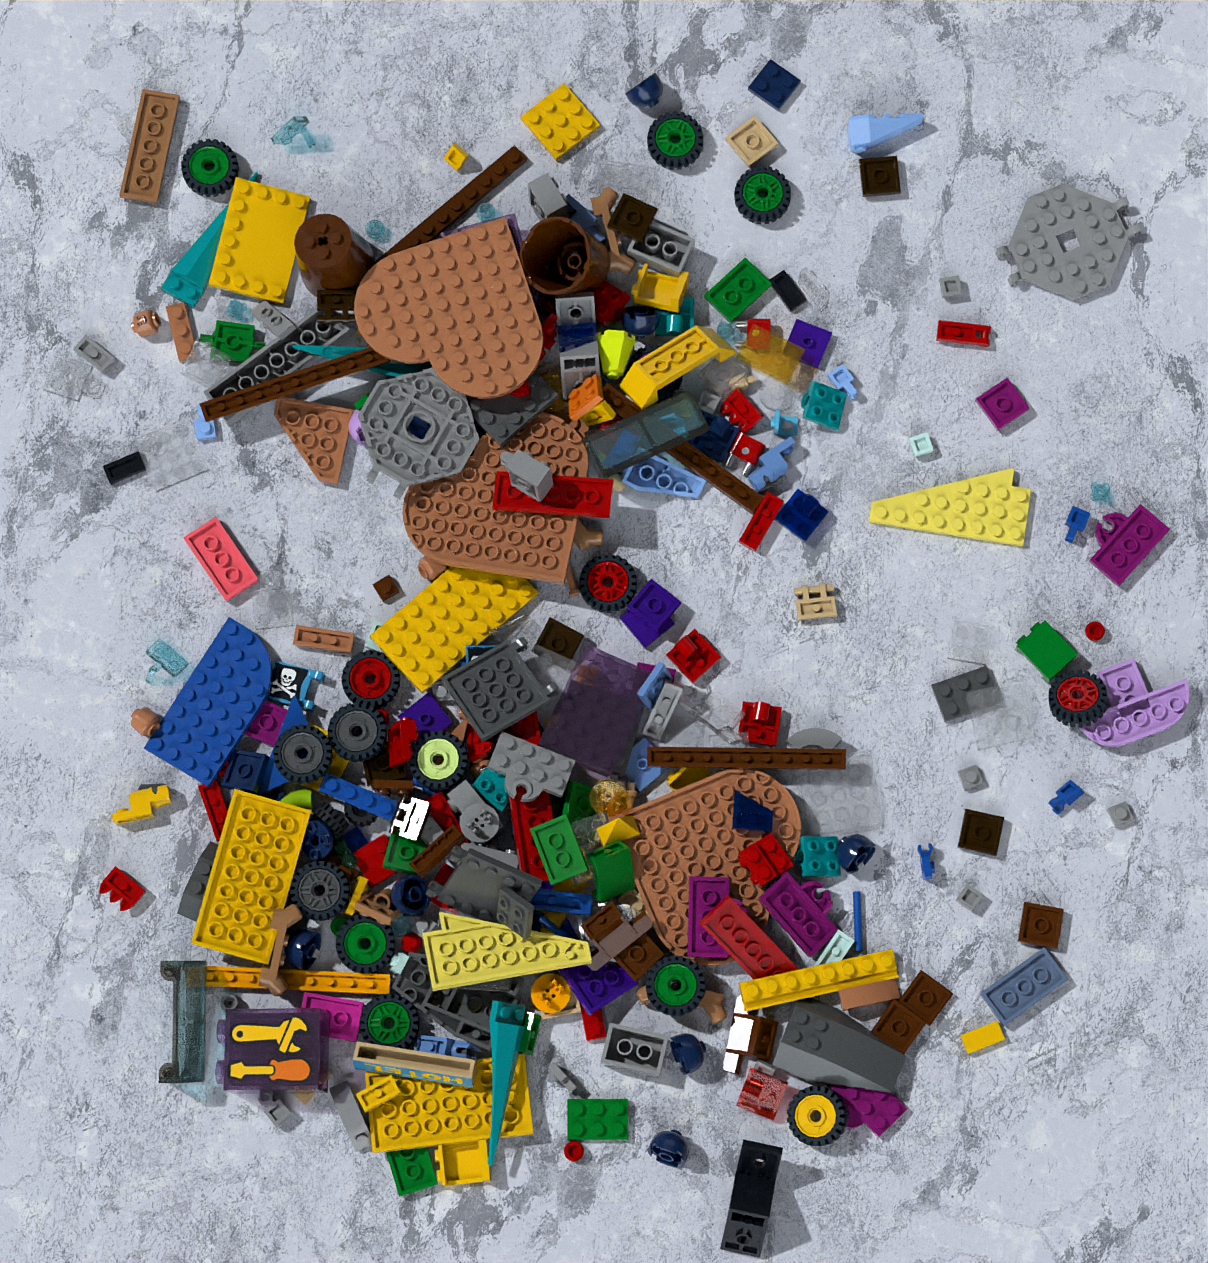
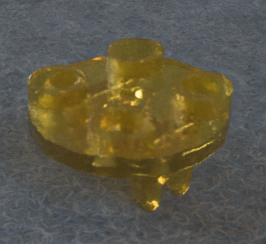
M600 780L591 789L589 800L594 811L600 815L611 817L621 814L627 808L629 796L623 783L614 780Z

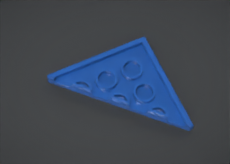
M296 696L291 700L278 737L284 733V730L290 729L291 726H299V724L309 725ZM273 750L258 793H256L258 796L291 782L278 771L273 758ZM301 750L298 753V757L301 759L308 756V751Z

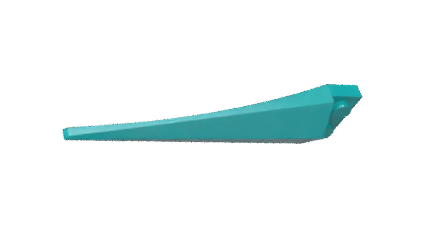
M254 173V175L249 179V181L255 182L258 177V173ZM229 204L172 268L171 273L161 286V291L184 302L193 309L203 296L209 283Z
M313 345L292 346L293 349L331 360L369 348ZM391 361L367 370L396 378L400 375L421 372L431 368L432 365L430 361L418 364Z
M495 1000L492 1003L489 1019L492 1050V1118L488 1156L489 1166L494 1164L525 1026H522L526 1008L524 1005Z

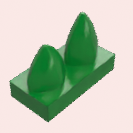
M532 1012L524 1014L522 1026H525L519 1052L533 1055L541 1016Z

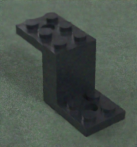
M743 1139L720 1247L721 1250L760 1258L783 1152L782 1147ZM755 1159H761L763 1162L756 1161Z

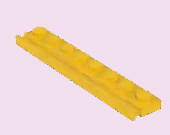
M893 949L744 981L738 984L744 1011L747 1012L836 992L850 987L898 978L899 975L896 970L897 966Z

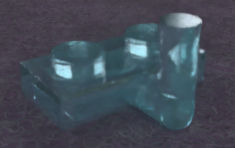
M294 116L271 137L273 144L288 145L297 134H302L308 147H314L316 144L305 127L310 123L307 116Z
M159 638L146 650V654L156 663L149 668L145 681L148 684L153 683L156 672L161 668L175 678L187 668L189 663Z

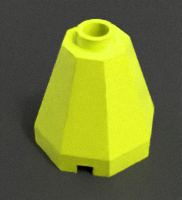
M606 330L604 335H601V332L597 333L599 359L603 374L609 379H618L620 376H623L635 350V336L631 335L630 338L628 337V332L619 330Z

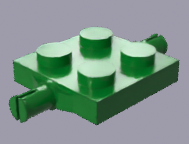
M217 320L212 335L202 333L200 335V342L211 343L210 357L215 360L243 363L250 358L253 349H262L266 346V342L254 340L255 325Z

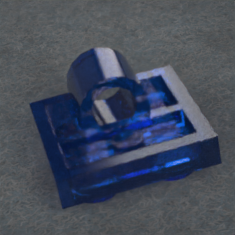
M797 489L775 516L774 520L805 543L829 511L823 508L813 496Z

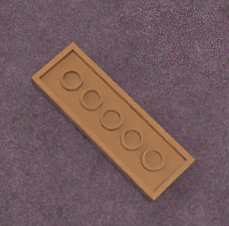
M142 89L121 185L120 198L158 204L180 95Z

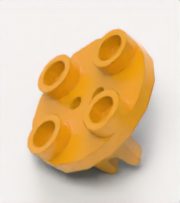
M549 973L542 975L532 985V1002L537 1009L544 1013L554 1014L560 1012L567 1006L570 1000L571 992L569 985L563 977L557 974Z

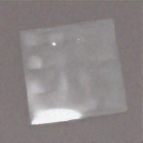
M870 750L846 754V770L793 769L805 836H840L885 827Z

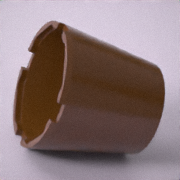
M332 214L312 216L303 222L297 230L294 246L301 279L307 290L315 297H317V290H355L357 293L363 277L375 265L374 253L369 243L345 221Z
M550 217L536 223L530 229V233L525 241L523 240L520 249V263L527 282L545 294L561 295L593 291L605 281L610 269V257L605 245L579 224L564 217Z

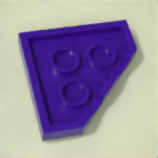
M608 962L596 971L591 970L586 964L558 969L589 1016L639 984L621 966L608 964Z

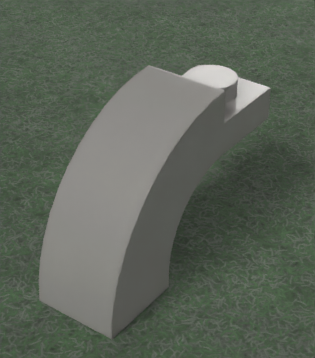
M809 728L793 734L786 740V745L790 748L835 749L841 743L842 738L826 729Z
M348 1080L329 1088L355 1150L359 1151L372 1145L370 1131Z

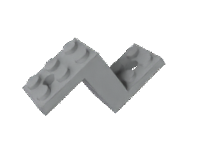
M594 292L555 295L563 402H568V395L573 389L578 388L576 387L577 384L584 383L587 378L592 377L596 373L600 376ZM573 309H579L581 311L579 314L571 313Z

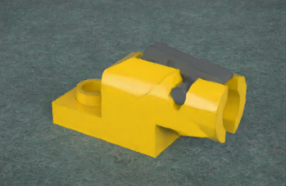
M141 784L137 791L129 794L131 810H128V808L118 809L116 813L112 814V819L117 825L155 817L153 807L157 809L167 804H172L168 784Z

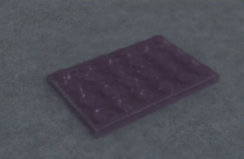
M585 644L537 745L573 759L575 764L610 779L644 706L637 692L651 672Z

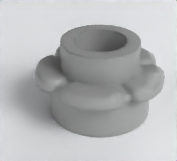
M229 993L221 998V1008L224 1012L234 1013L237 1011V1007L240 1006V999L235 994Z

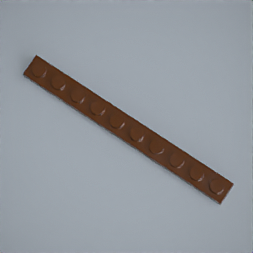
M515 145L378 258L375 264L389 255L435 239L527 162V158Z
M369 347L199 404L207 423L391 362V360L384 358Z
M606 383L603 388V400L611 406L617 417L750 514L755 511L764 498Z
M647 747V767L846 770V749Z

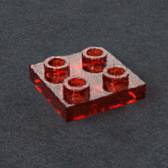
M750 1068L736 1106L774 1121L788 1082Z

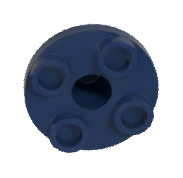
M308 821L301 849L311 860L324 859L332 851L335 834L322 821Z

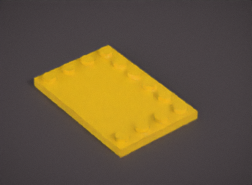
M236 177L208 286L283 305L296 255L294 246L295 235L304 222L310 196Z

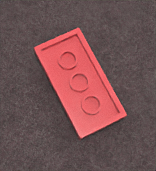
M214 517L184 537L185 542L226 602L259 581L217 517Z

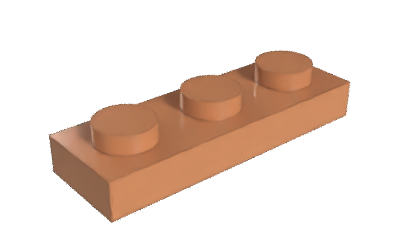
M185 303L166 306L179 362L198 358Z
M296 625L293 645L351 654L355 635L354 633Z

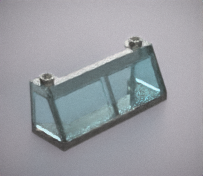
M679 389L672 393L673 397L596 431L594 428L585 432V437L582 438V441L598 477L607 479L710 431L689 389L686 391Z
M207 960L160 961L161 976L167 981H173L172 1063H165L160 1067L159 1083L205 1082Z

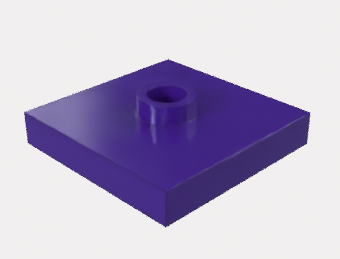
M796 319L782 355L818 369L832 332Z
M650 579L626 609L657 633L682 602L653 579Z
M630 611L620 617V620L644 649L675 625L672 619L669 618L656 633Z
M429 692L397 716L399 720L403 717H411L412 720H416V726L419 730L417 739L423 737L426 733L429 734L431 731H444L453 724Z

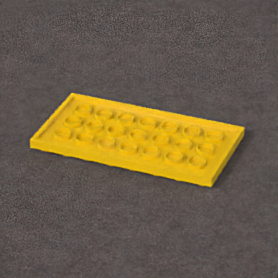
M451 566L370 635V639L423 694L466 657V645H480L533 600L539 592L525 578Z
M234 789L190 944L262 964H269L278 929L270 928L274 907L280 909L285 907L311 810Z
M525 1054L518 1055L500 1138L534 1134ZM492 1058L476 1060L477 1072L473 1088L392 1075L401 1094L368 1111L372 1153L432 1147L440 1144L449 1145L474 1142L483 1139L490 1140ZM366 1072V1088L390 1075Z

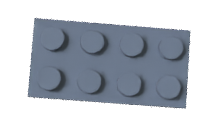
M1043 947L981 992L980 996L1004 1027L1066 982L1068 978L1045 947Z

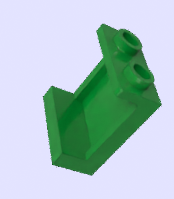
M1044 620L1041 624L1037 622L1030 629L1031 633L1027 637L1023 635L1017 640L1015 650L1017 652L1020 651L1043 675L1042 679L1048 684L1078 653Z
M617 840L585 854L586 861L593 866L596 889L592 890V895L601 903L635 888L630 848L622 841Z

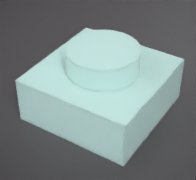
M927 432L909 438L915 458L933 452Z
M397 952L389 961L390 967L388 970L395 974H401L409 956Z

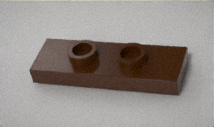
M452 824L413 859L409 865L423 878L451 853L455 845L461 844L466 837Z

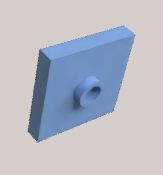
M660 661L637 692L645 707L650 710L664 681L668 680L671 682L673 680L665 664Z
M645 737L633 746L624 774L631 783H635V788L639 793L670 769L647 767V747L653 746Z

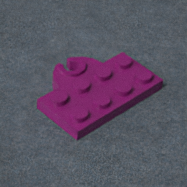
M1141 504L1129 517L1117 512L1103 516L1104 522H1109L1112 525V530H1104L1099 522L1095 528L1096 541L1101 548L1089 562L1118 587L1170 530Z
M784 872L758 898V901L808 957H812L838 931L826 916L831 909L833 901H831L829 890L823 891L819 899L815 898V890L822 888L824 884L816 881H806L799 885L788 872Z
M689 876L687 957L728 958V953L700 925L699 921L729 895V877ZM732 898L739 905V907L748 915V911L745 908L744 904L738 899Z
M826 1084L845 1101L844 1104L848 1109L846 1111L849 1114L848 1124L845 1128L848 1129L858 1128L865 1124L879 1138L907 1110L892 1093L866 1090L860 1087L851 1088L845 1085Z

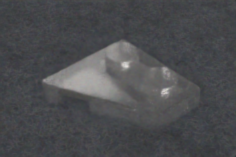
M525 614L491 629L489 632L500 643L508 639L511 643H514L521 637H524L529 643L542 628L529 615Z

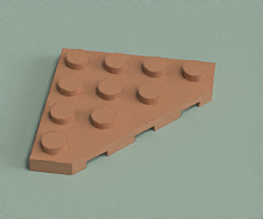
M288 397L277 399L274 416L318 481L338 485L349 436L348 425L354 411L352 409Z

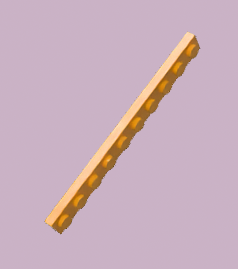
M191 965L190 986L269 989L258 986L262 968ZM278 969L288 984V990L390 994V974Z

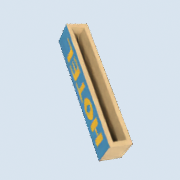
M358 1041L353 1055L354 1068L357 1070L472 1088L477 1072L476 1061L473 1059Z

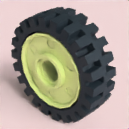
M431 731L429 734L426 733L423 737H419L416 740L417 742L413 744L409 764L413 776L421 785L431 790L443 791V789L448 790L452 786H456L464 778L468 767V754L458 737L449 732ZM438 756L444 758L441 765L434 764V759Z

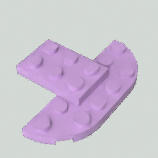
M1134 658L1098 671L1096 674L1106 686L1108 702L1111 708H1108L1103 713V717L1101 719L1098 718L1096 723L1091 721L1090 726H1086L1083 723V727L1080 729L1092 741L1111 747L1127 745L1166 730L1183 716L1187 708L1190 695L1187 679L1148 693Z

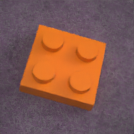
M597 373L587 378L580 387L573 389L568 395L569 417L574 422L603 400L602 378Z

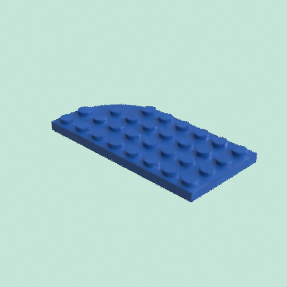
M228 617L160 722V728L154 731L155 733L144 747L146 751L208 788L211 787L262 708L270 692L272 684L270 656L255 633Z

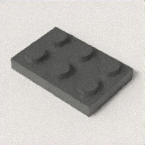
M987 665L931 685L944 722L1000 703Z

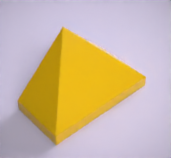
M633 816L619 817L596 829L602 846L617 840L624 841L640 835Z

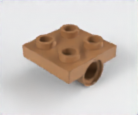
M388 888L383 889L378 894L368 891L354 906V909L359 911L361 915L370 916L383 925H390L403 914L393 905L391 889ZM382 897L387 899V903L382 900Z

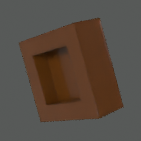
M390 575L372 584L382 602L399 593Z

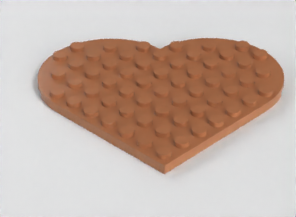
M506 217L389 255L377 262L365 274L357 289L354 313L358 329L366 343L379 355L391 361L404 362L405 364H418L430 361L441 381L455 392L464 396L490 399L511 393L524 384L529 376L534 373L540 362L543 348V331Z
M542 412L503 447H500L486 433L480 438L473 456L469 457L460 474L409 486L403 502L402 515L404 526L412 544L428 559L452 567L565 584L579 516L493 510L492 508L497 471L508 472V470L503 468L500 460V455L504 451L513 455L518 449L522 452L527 451L537 461L546 462L551 468L552 475L588 477L589 462L583 441L576 430L566 424L563 419Z
M743 768L716 773L608 819L611 822L619 817H634L640 835L622 842L630 848L634 882L659 939L666 948L676 956H684V958L691 959L697 965L718 966L735 960L729 954L728 958L687 957L689 876L729 877V896L738 899L744 904L748 911V916L764 932L769 912L758 901V898L767 890V887L764 885L760 888L758 884L754 886L749 878L750 872L747 868L743 869L737 860L740 858L738 853L771 832L790 860L793 859L799 845L801 834L800 815L796 803L788 790L763 772Z

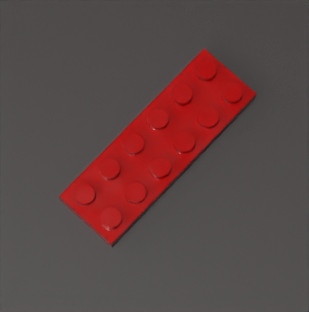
M497 471L493 510L610 518L613 479L552 475L554 485L543 500L538 502L511 485L509 472Z
M729 895L699 921L700 925L752 979L799 969Z

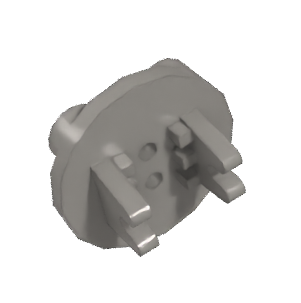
M477 803L470 805L464 810L460 818V828L464 836L478 844L488 842L494 838L500 826L498 814L487 804Z

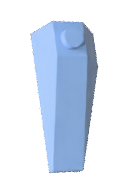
M923 113L900 114L897 117L884 114L880 118H874V114L849 117L846 131L850 152H865L867 149L922 124Z
M636 447L632 457L624 466L621 478L622 483L639 491L696 498L699 497L706 482L701 477L639 447Z

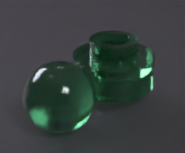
M342 836L335 838L333 844L335 854H340L343 857L342 864L345 868H354L358 862L356 855L349 852Z

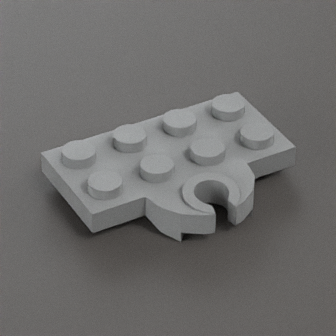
M501 732L487 769L505 776V792L507 791L510 797L514 799L517 794L516 788L521 786L526 789V794L522 796L521 802H533L542 791L561 798L575 760Z

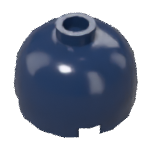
M654 73L626 92L625 95L636 107L644 108L649 106L652 108L659 103L658 98L663 93V84L659 76Z
M646 306L625 307V311L622 309L621 312L622 325L625 331L634 335L635 338L644 339L645 336L652 334L657 329L660 312L655 308H652L651 311L646 310Z
M853 834L848 837L845 836L838 843L839 847L836 857L841 867L847 873L852 874L859 870L857 866L862 862L864 866L868 863L875 853L876 849L873 846L876 845L864 835Z
M415 874L399 878L391 889V900L395 908L403 914L411 915L419 914L426 910L431 900V897L426 895L429 889L425 884L427 881Z
M300 929L289 936L288 944L284 946L289 962L297 968L308 970L316 960L313 957L315 950L320 951L321 935L313 930Z
M686 1033L671 1037V1051L675 1062H679L682 1065L679 1068L680 1071L687 1075L698 1070L704 1061V1052H706L703 1041H699L694 1035Z
M662 1131L653 1137L647 1151L650 1156L652 1154L656 1155V1161L671 1167H678L681 1164V1167H684L689 1154V1145L679 1131Z

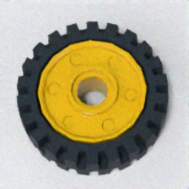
M811 1086L800 1090L798 1094L793 1096V1100L788 1105L790 1106L787 1109V1122L790 1125L788 1127L793 1132L794 1137L798 1138L802 1143L810 1146L829 1145L838 1140L840 1135L844 1133L845 1127H847L848 1114L846 1110L848 1109L844 1104L845 1101L837 1092L823 1086ZM817 1110L821 1113V1119L818 1122L814 1119V1113Z

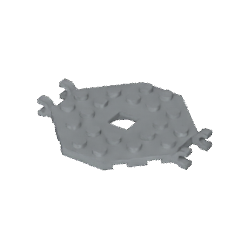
M1065 184L1028 197L1009 245L1001 246L995 252L998 260L1011 254L1019 273L1009 275L1008 282L1010 286L1024 281L1040 286L1042 289L1054 294L1058 293L1066 296L1067 299L1072 301L1109 287L1127 240L1140 235L1142 231L1139 223L1125 230L1117 211L1127 208L1129 204L1127 197L1111 203ZM1072 231L1080 247L1064 253L1057 236Z
M433 367L421 372L377 381L358 414L373 466L366 481L373 484L379 472L398 481L400 484L393 496L399 500L408 486L460 474L479 441L466 396L455 392L442 382ZM414 416L431 425L424 439H419L406 430Z

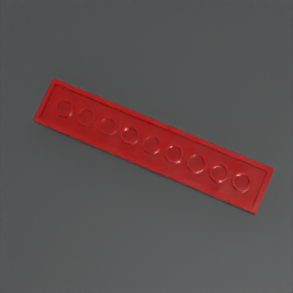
M537 711L501 731L542 747ZM519 786L516 788L517 794L514 799L509 795L519 870L541 879L542 882H548L549 878L530 829L553 819L550 795L542 791L533 802H521L522 796L526 794V789Z

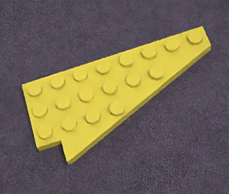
M1014 468L874 501L871 504L869 523L1023 547L1031 489L1012 486Z
M444 912L439 913L442 930L422 933L433 991L592 963L589 944L586 941L532 930L531 936L523 939L503 924Z

